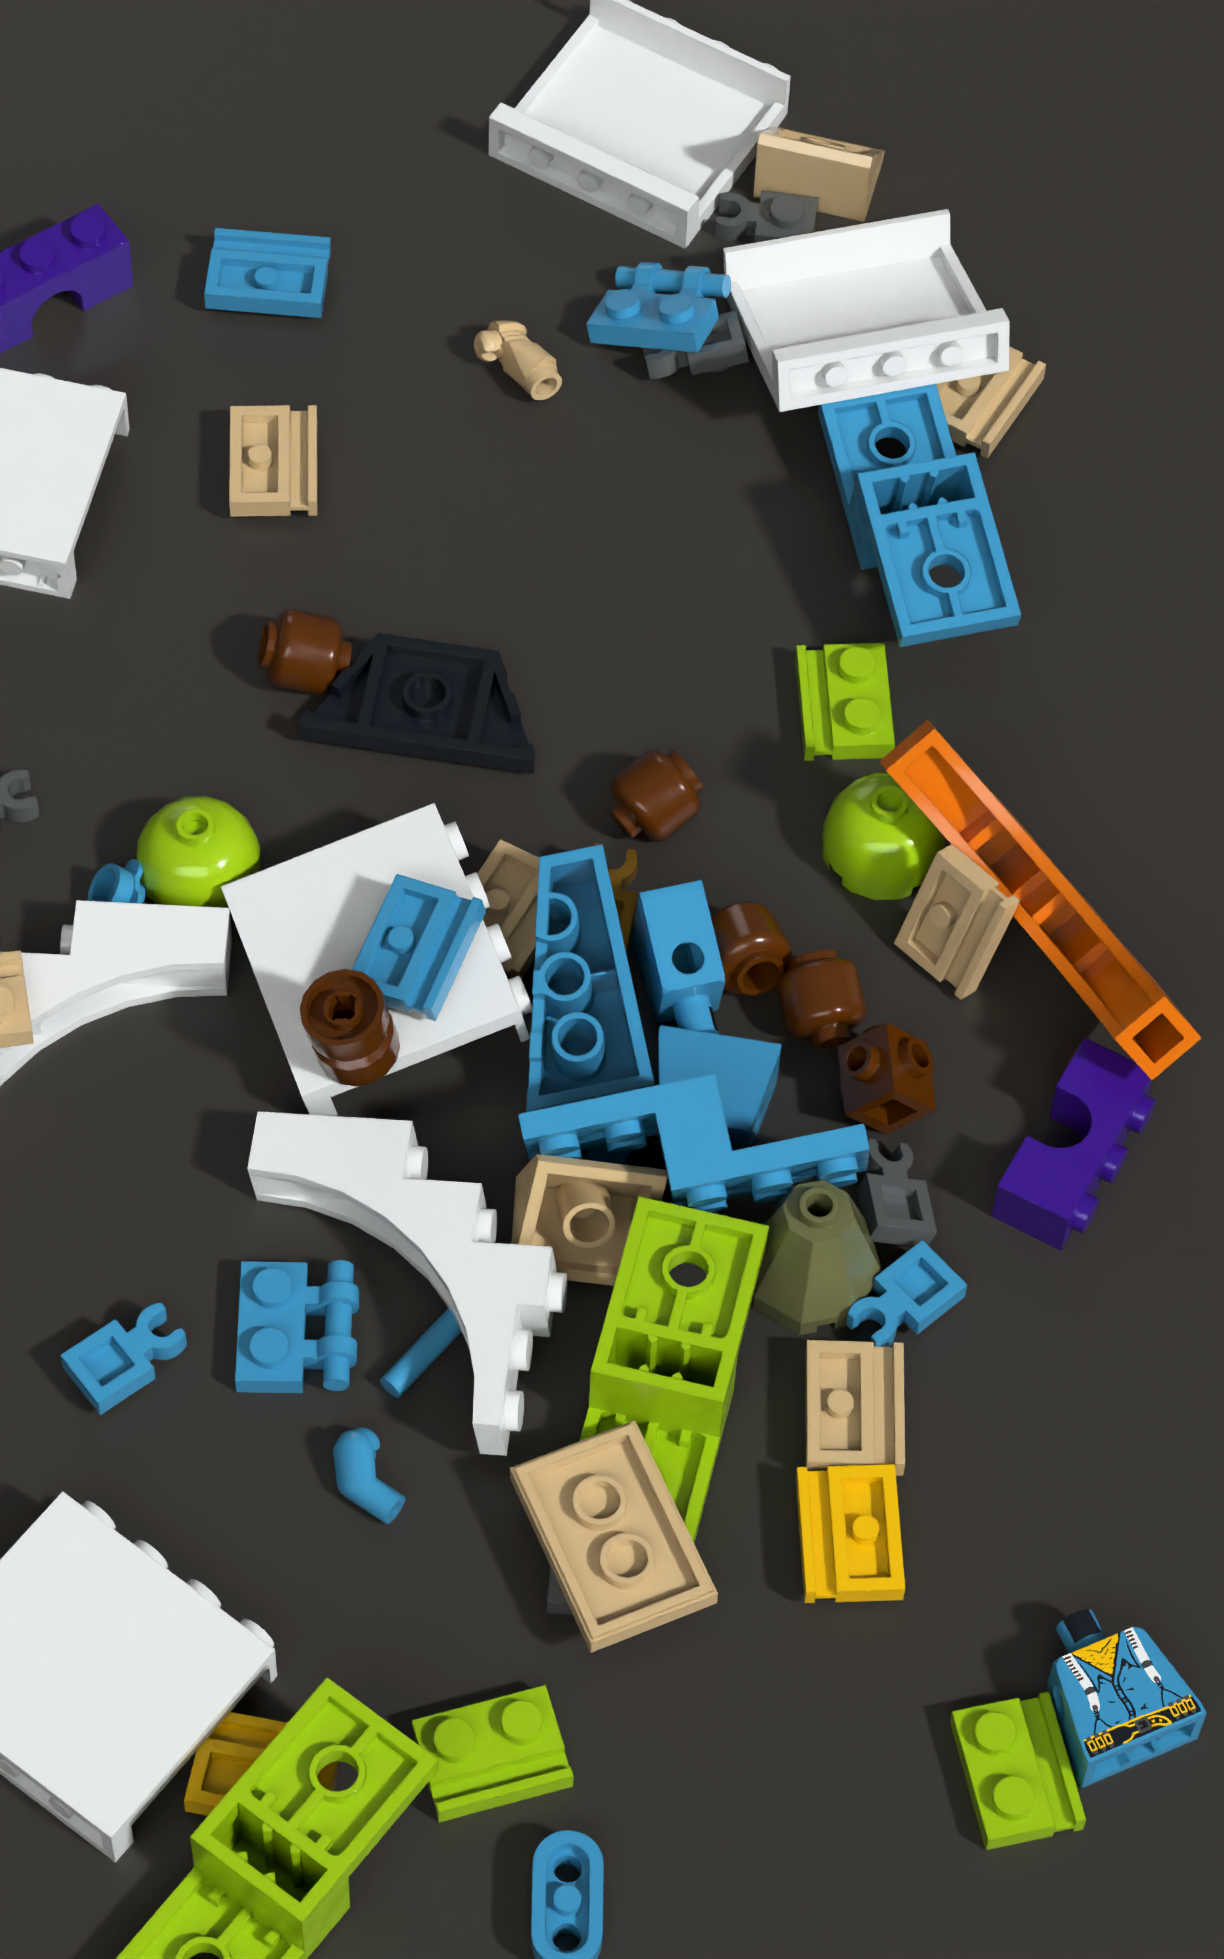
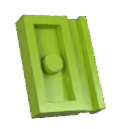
M885 643L826 644L823 650H806V645H796L795 664L804 761H813L814 755H831L832 760L884 758L895 748Z
M546 1685L412 1720V1733L415 1743L438 1759V1771L427 1783L435 1805L438 1823L573 1787V1772L567 1761L565 1746Z
M1049 1691L1039 1693L1037 1698L1020 1701L1019 1698L952 1711L950 1725L985 1850L1052 1837L1054 1832L1072 1829L1073 1832L1084 1829L1086 1823L1085 1813Z

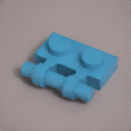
M640 262L637 267L619 266L615 274V284L620 290L608 289L586 323L590 343L698 353L719 319L716 300L709 297L727 298L731 290L730 276L711 273L708 267L688 266L685 271L663 269L660 263ZM663 292V293H674V294H673V295H667V294H660V293Z
M346 1260L331 1261L327 1266V1283L322 1286H308L307 1262L241 1261L235 1370L236 1392L303 1393L304 1369L323 1370L322 1385L327 1390L342 1391L349 1387L350 1368L357 1363L358 1346L357 1341L351 1337L352 1314L356 1313L359 1309L360 1294L358 1286L353 1283L354 1265ZM306 1316H325V1336L319 1340H305Z

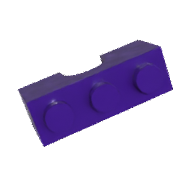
M99 203L0 252V354L33 337V317L38 308L53 295L68 291L81 309L85 311L133 287L129 240Z
M1087 1038L1083 1039L1056 1085L1049 1118L1072 1129L1080 1137L1081 1142L1071 1147L1056 1148L1026 1136L997 1186L992 1217L1060 1251L1073 1230L1081 1234L1086 1231L1100 1202L1099 1198L1093 1196L1102 1180L1110 1184L1114 1182L1128 1154V1148L1122 1146L1130 1130L1137 1134L1142 1133L1157 1102L1156 1099L1148 1096L1152 1080L1135 1061Z

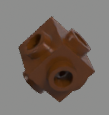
M885 1022L884 1024L869 1027L862 1035L838 1047L841 1075L839 1085L843 1095L845 1115L887 1135L936 1111L932 1079L933 1059L927 1042L899 1029L897 1026Z

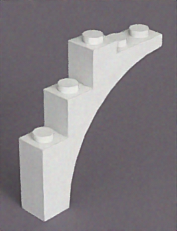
M76 900L74 924H63L60 954L21 952L34 1043L0 1048V1087L40 1050L83 1024L130 1006L174 997L227 995L232 949L230 908Z
M258 1111L247 1167L257 1200L308 1208L351 1223L394 1248L430 1281L447 1307L454 1314L470 1351L474 1371L472 1424L480 1454L507 1456L510 1431H521L524 1416L523 1391L516 1390L519 1370L529 1371L533 1336L550 1337L554 1312L564 1313L566 1307L567 1274L557 1272L552 1247L495 1243L497 1212L496 1209H487L482 1183L426 1180L428 1173L427 1147L418 1146L413 1121Z

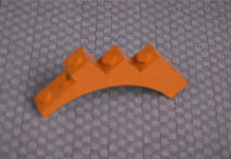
M928 720L879 761L944 837L999 882L997 889L1007 898L1015 895L1021 900L1013 915L1014 918L1076 990L1112 1037L1151 1080L1155 1079L1201 1039V1036L1153 977L1115 936L1098 913L1056 867L1028 831Z

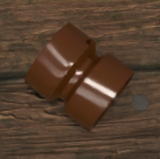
M342 969L326 973L310 985L304 993L300 1005L302 1025L312 1044V1049L319 1065L329 1078L339 1084L350 1086L370 1084L385 1076L396 1063L400 1050L398 1032L392 1016L388 1012L389 1009L383 992L373 978L361 971Z

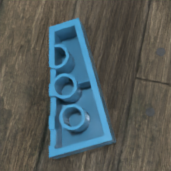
M603 844L539 857L535 934L536 950L535 967L533 970V1008L526 1112L655 1086Z

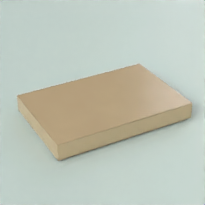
M635 1420L510 1468V1480L590 1653L717 1604L718 1592Z

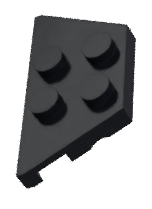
M377 633L360 652V658L357 663L345 668L330 684L331 694L313 713L306 710L300 717L298 724L299 739L534 774L536 753L533 744H529L521 723L520 708L514 693L509 690L507 672L500 653L495 650Z

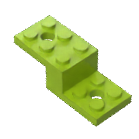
M639 1196L591 1368L589 1408L580 1441L635 1420L684 1524L695 1543L734 1391L738 1352L768 1239L769 1226ZM691 1263L703 1269L707 1277L698 1285L686 1287L677 1284L669 1273L679 1264Z
M327 1677L190 1836L194 1868L116 1959H190L199 1953H211L220 1959H308L350 1908L349 1876L438 1771V1759ZM332 1762L348 1763L358 1773L355 1783L343 1791H330L324 1788L319 1783L317 1776L324 1766Z

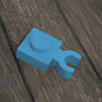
M922 1240L874 1278L873 1291L879 1297H865L856 1301L848 1312L846 1325L853 1330L865 1320L877 1321L882 1328L871 1336V1342H874V1346L890 1347L895 1340L899 1325L904 1322L918 1335L965 1297L967 1284Z
M156 1303L145 1308L137 1319L136 1327L129 1332H126L115 1319L60 1355L63 1369L100 1415L156 1379L154 1366L150 1363L151 1360L172 1359L186 1348V1333L182 1328L173 1331V1333L165 1337H158L152 1333L156 1327L167 1321L166 1308L162 1303Z

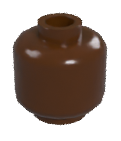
M284 610L275 621L267 620L264 625L258 651V668L266 669L269 682L276 687L312 694H323L330 688L334 678L338 677L345 668L349 667L352 644L348 641H342L340 624L335 618L298 610Z
M648 750L612 779L610 789L617 804L609 809V813L631 839L641 832L649 840L662 842L700 811L701 805L697 793L703 789V785L689 765L674 750H671L666 755L658 750Z
M750 901L733 903L716 912L711 917L725 974L724 989L731 994L741 996L761 995L771 991L777 986L778 979L788 970V962L792 958L789 941L774 914L764 905Z
M835 950L813 951L791 959L788 962L789 970L777 981L779 997L789 1033L796 1038L812 1039L816 1049L835 1047L850 1041L851 1035L849 1030L861 1024L867 1016L866 1004L855 964L850 960L838 958Z

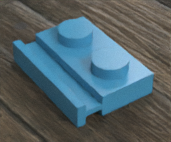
M215 228L214 245L211 249L204 291L205 309L322 318L328 278V264L331 257V237Z
M396 874L352 970L361 971L375 980L383 992L388 1007L407 1013L413 1010L425 1014L429 1020L436 1021L486 913L482 899L473 897L472 900L457 896L455 891Z

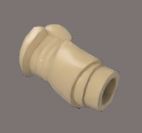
M507 320L492 321L487 330L476 334L474 349L477 357L487 363L498 359L503 366V371L529 393L533 399H548L560 389L562 378L557 371L556 359L540 345L528 339L526 336L527 329L521 323Z

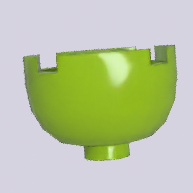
M873 773L851 782L835 796L823 824L822 853L823 860L828 869L831 865L833 870L842 877L841 884L849 891L873 900H900L912 895V889L922 885L936 853L947 847V839L889 773Z
M185 796L167 803L146 822L138 838L136 860L142 864L144 869L140 883L144 885L146 896L154 904L228 907L221 886L261 871L260 845L248 819L230 804L209 796Z

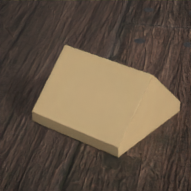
M774 126L759 134L753 198L760 199L762 190L819 197L817 212L864 222L885 150Z
M536 1154L516 1176L511 1244L550 1246L553 1249L557 1272L566 1273L568 1281L614 1286L638 1197L662 1201L668 1178L667 1171L664 1169Z

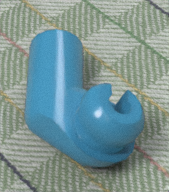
M366 1427L348 1430L340 1435L333 1448L337 1488L344 1497L388 1525L401 1511L405 1502V1496L376 1477L375 1451L380 1448V1441L377 1435Z

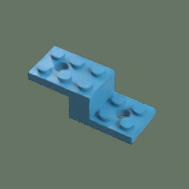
M936 384L819 405L818 416L860 568L864 570L878 567L899 647L1017 626L1021 618V612L975 452L956 455ZM882 438H894L905 446L907 453L900 458L890 459L882 456L877 451L875 443ZM938 565H947L959 573L962 581L955 587L944 588L932 581L929 570Z
M716 1073L518 1114L524 1144L530 1161L536 1154L582 1159V1150L606 1145L610 1154L630 1152L647 1146L646 1137L658 1135L665 1170L668 1175L667 1179L672 1203L711 1213H718L728 1209L726 1200L747 1195L753 1196L754 1203L777 1201L792 1190L791 1186L820 1180H825L838 1188L854 1184L858 1181L856 1173L867 1171L870 1153L864 1124L732 1151Z

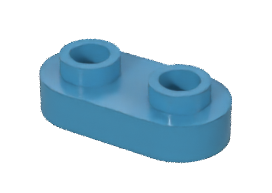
M572 1830L555 1832L547 1836L538 1845L534 1853L532 1867L531 1948L535 1959H598L600 1955L603 1936L604 1862L598 1845L589 1836L581 1832ZM569 1865L575 1867L581 1875L573 1882H563L556 1877L555 1872L558 1868ZM562 1933H570L577 1937L580 1943L575 1949L564 1951L557 1948L553 1940Z

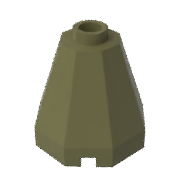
M825 1180L796 1185L768 1210L759 1223L768 1225L769 1232L751 1301L752 1308L798 1335L817 1332L818 1326L835 1323L834 1329L846 1327L848 1312L851 1306L862 1298L874 1295V1278L882 1272L874 1242L870 1237L867 1221L847 1192Z

